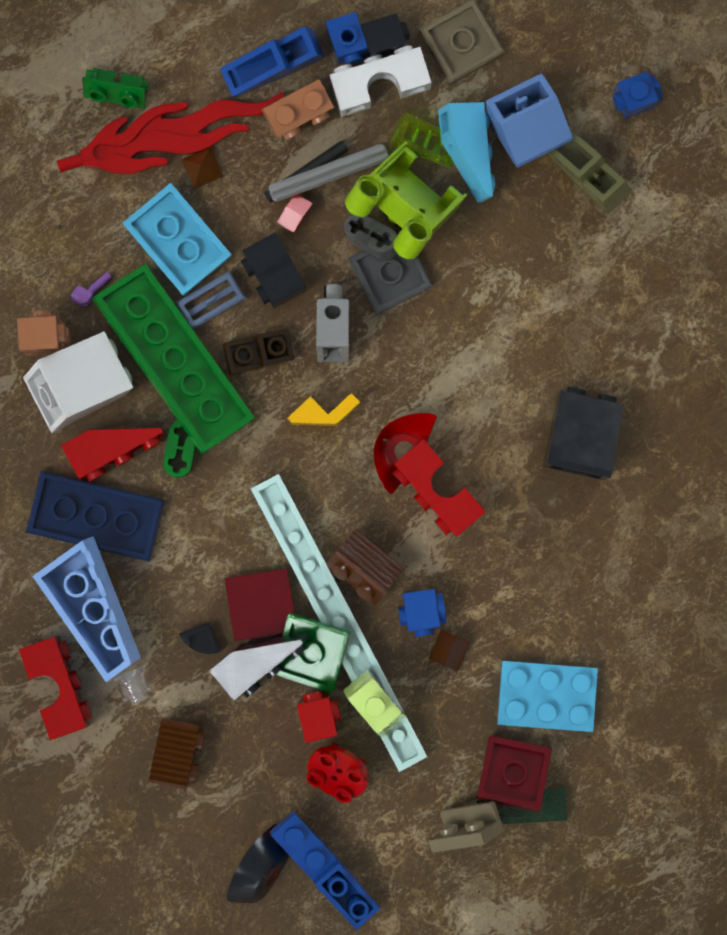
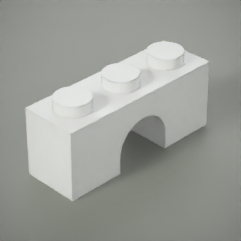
M404 46L395 50V55L382 58V55H375L365 59V64L352 67V64H346L335 68L334 73L330 74L329 77L340 116H347L371 108L368 89L373 82L379 79H387L393 82L398 89L401 99L431 90L432 82L421 48L413 49L412 46Z

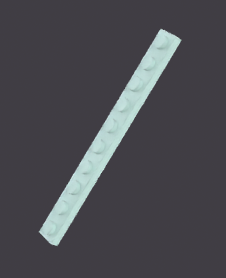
M278 474L251 488L320 622L351 632L342 663L351 681L356 680L368 669L403 711L280 475ZM407 717L381 737L399 772L427 758Z

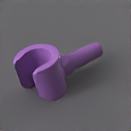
M106 272L88 290L78 285L71 295L72 301L80 307H87L91 303L94 294L112 276Z

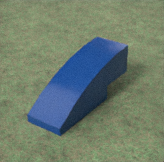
M304 26L278 41H269L221 67L220 70L232 97H237L299 71L323 59L325 55L313 29Z

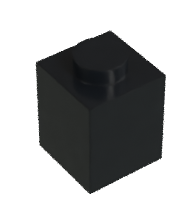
M397 13L361 24L368 47V57L382 55V58L393 55L395 50L406 46V40L410 39L406 22H400Z

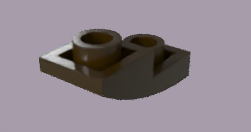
M288 329L258 334L255 337L226 342L222 345L229 375L294 360Z

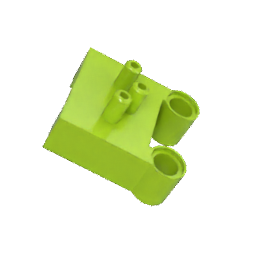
M405 141L370 175L359 177L347 195L345 205L350 213L358 217L368 216L376 205L388 216L391 223L398 224L402 228L393 241V247L397 254L405 259H414L420 254L432 235L456 212L467 197V194H460L452 186L447 189L442 198L409 170L418 156L406 146L408 143Z

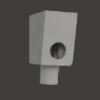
M325 285L324 299L317 300V362H349V300L343 299V286Z

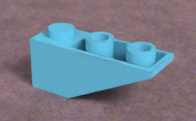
M484 102L448 103L438 110L441 142L477 203L484 202L493 197L495 190V178L491 174L490 169L492 146L488 143L487 137L490 123L489 115L485 112Z

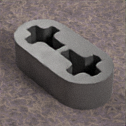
M350 215L345 220L344 232L351 244L380 259H390L397 254L393 247V241L397 235L388 226L369 216L358 217ZM362 225L364 226L366 233L358 230L354 234V227L360 228ZM377 239L382 242L387 241V239H389L390 245L388 246L384 244L380 248Z

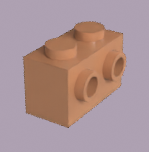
M320 79L262 108L261 111L274 136L280 137L283 135L285 140L302 132L300 125L310 120L315 125L329 118L328 111L333 109L334 106Z
M51 311L32 312V317L17 318L19 351L28 357L48 356L65 349L67 346H71L70 328L66 327L65 323L56 315H52Z

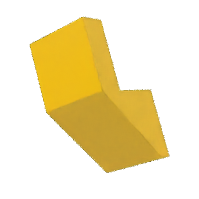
M351 393L333 411L327 414L310 396L287 419L292 425L338 426L360 405V401Z

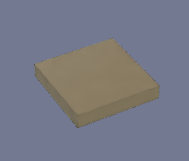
M475 0L464 3L419 29L421 36L450 85L505 54L504 49Z

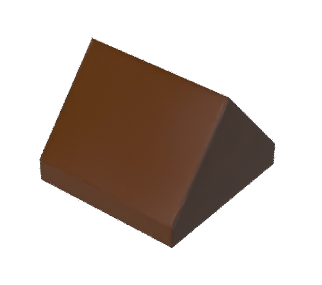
M441 630L429 659L458 671L470 642Z

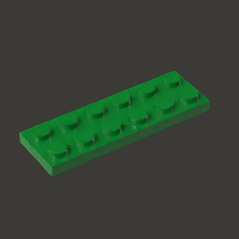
M146 263L93 297V302L202 455L255 419Z

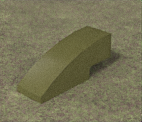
M570 129L573 141L547 154L580 189L609 214L631 193L627 181L605 163L603 156Z

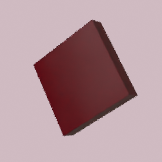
M288 568L225 578L234 641L283 634L288 614L291 612L295 613Z
M489 735L477 800L493 801L495 804L540 813L552 748Z

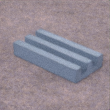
M228 271L175 304L190 327L195 330L244 301L246 297L231 272ZM229 281V287L194 308L186 310V305ZM235 291V297L198 319L192 320V316Z

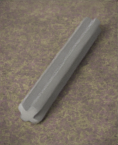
M378 144L269 185L270 196L274 202H278L375 166L388 158L387 150L383 144Z

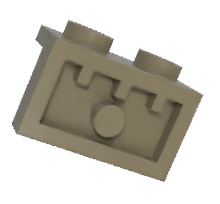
M491 801L444 809L440 812L444 826L439 828L438 835L428 841L432 853L487 844L504 832L495 802Z

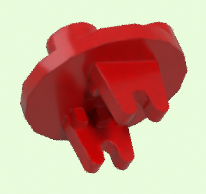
M333 742L331 746L318 748L311 754L307 764L308 774L306 779L311 786L318 787L326 794L334 796L339 802L350 803L352 798L358 797L365 791L369 775L364 759L358 758L352 752L338 747V744Z

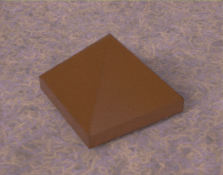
M211 147L182 159L194 189L223 177Z

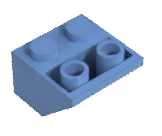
M542 73L486 100L489 124L516 168L573 141L559 100Z

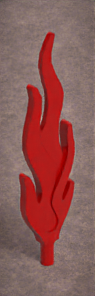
M280 92L261 103L218 100L196 113L176 119H162V117L188 109V103L163 104L141 114L123 133L118 134L128 122V119L123 116L106 125L85 148L80 150V154L57 160L60 173L85 166L86 169L94 168L120 175H133L154 167L167 166L168 160L166 158H132L143 152L187 155L206 150L234 133L248 132L249 128L245 124L232 123L210 133H200L205 127L224 118L260 116L263 114L262 108L283 98L284 94Z

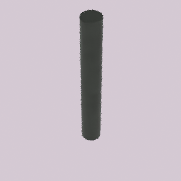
M341 140L285 179L330 163L346 153L348 148ZM269 190L264 192V195L270 202V204L274 202V200H272L270 196Z

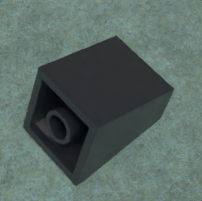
M568 387L567 392L561 390L558 394L542 467L598 480H607L612 475L624 405L616 403L617 398L613 396L598 394L597 399L585 396L586 391L583 389Z

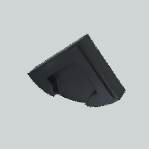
M210 622L179 633L184 643L197 652L205 654L221 652Z

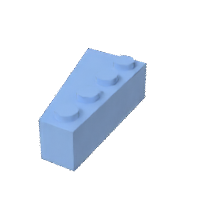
M94 536L82 540L32 576L106 682L141 659Z

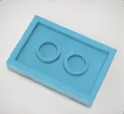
M172 183L168 184L122 223L184 297L232 257L231 253Z
M502 661L497 725L593 732L598 668Z

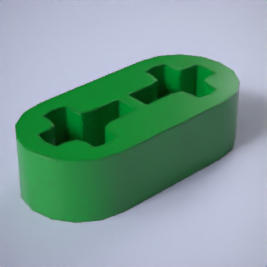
M175 420L169 429L163 467L170 476L183 478L191 472L196 446L190 437H186L184 447L179 446L180 436L175 434L176 429H182V426L178 420ZM178 450H183L182 461L187 462L186 468H180L179 473H175L174 467L169 465V462L177 458Z

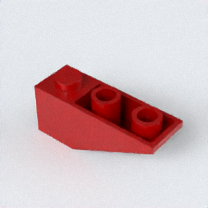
M161 428L88 430L62 444L61 447L80 480L88 478L89 482H92L105 475L106 471L104 468L113 463H116L117 467L132 460L134 458L132 453L143 447L145 451H148L161 444L160 437L166 435V433Z

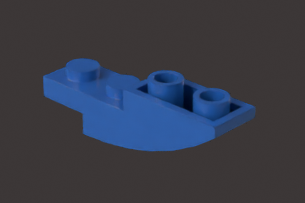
M294 810L270 831L271 836L313 880L314 885L356 930L380 910L379 905L349 869Z

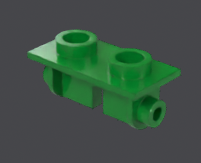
M95 67L93 70L87 69L85 77L82 78L83 98H89L96 102L120 104L127 108L145 109V93H148L149 81H145L144 77L122 73L120 83L115 82L116 72Z

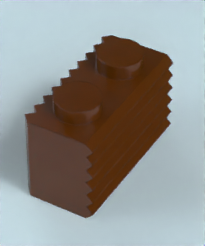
M357 529L353 531L327 563L335 577L343 581L346 580L347 584H351L352 588H356L360 598L365 601H371L374 605L379 602L405 570Z
M168 717L161 719L149 782L181 789H187L189 782H196L199 764L193 763L195 752H202L205 733L200 732L201 724Z

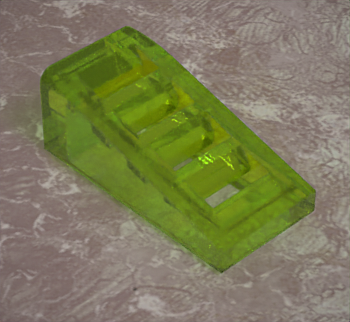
M404 113L399 117L389 142L390 145L399 148L406 141L408 143L406 146L419 157L449 168L453 163L451 156L446 150L443 156L438 154L442 146L440 138L441 129L408 113ZM409 126L412 127V131L408 140L403 137ZM423 131L425 133L420 145L415 144L419 132ZM432 135L436 136L437 138L432 150L427 149Z

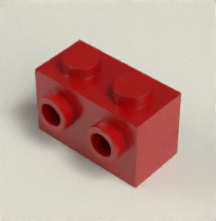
M322 690L303 694V700L298 701L297 709L305 743L337 736L338 728L336 721H341L338 701H331L330 694L323 695Z

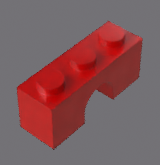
M421 439L393 463L397 469L393 474L404 487L408 484L413 487L417 492L413 498L425 512L430 508L438 518L434 522L446 536L451 532L457 537L481 517L485 510L464 487L449 497H441L433 490L431 484L432 476L444 462L427 442Z
M55 636L18 649L29 680L39 676H49L58 684L59 697L52 706L39 710L50 741L89 727V719L93 718L87 700L83 702L81 700L78 689L82 688V684L77 671H71L68 659L72 658L66 640L61 641L60 636Z

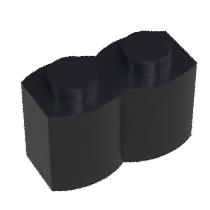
M276 232L242 250L245 258L241 260V263L249 277L255 275L258 279L260 286L256 290L264 305L270 302L274 309L307 291Z

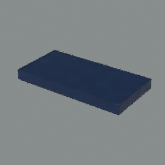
M40 471L26 533L72 544H78L82 540L94 536L99 550L150 562L165 500Z

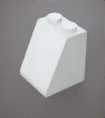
M105 331L37 360L23 377L51 433L126 396L133 389L131 374L126 367L122 366L117 357V347L113 340L108 339Z

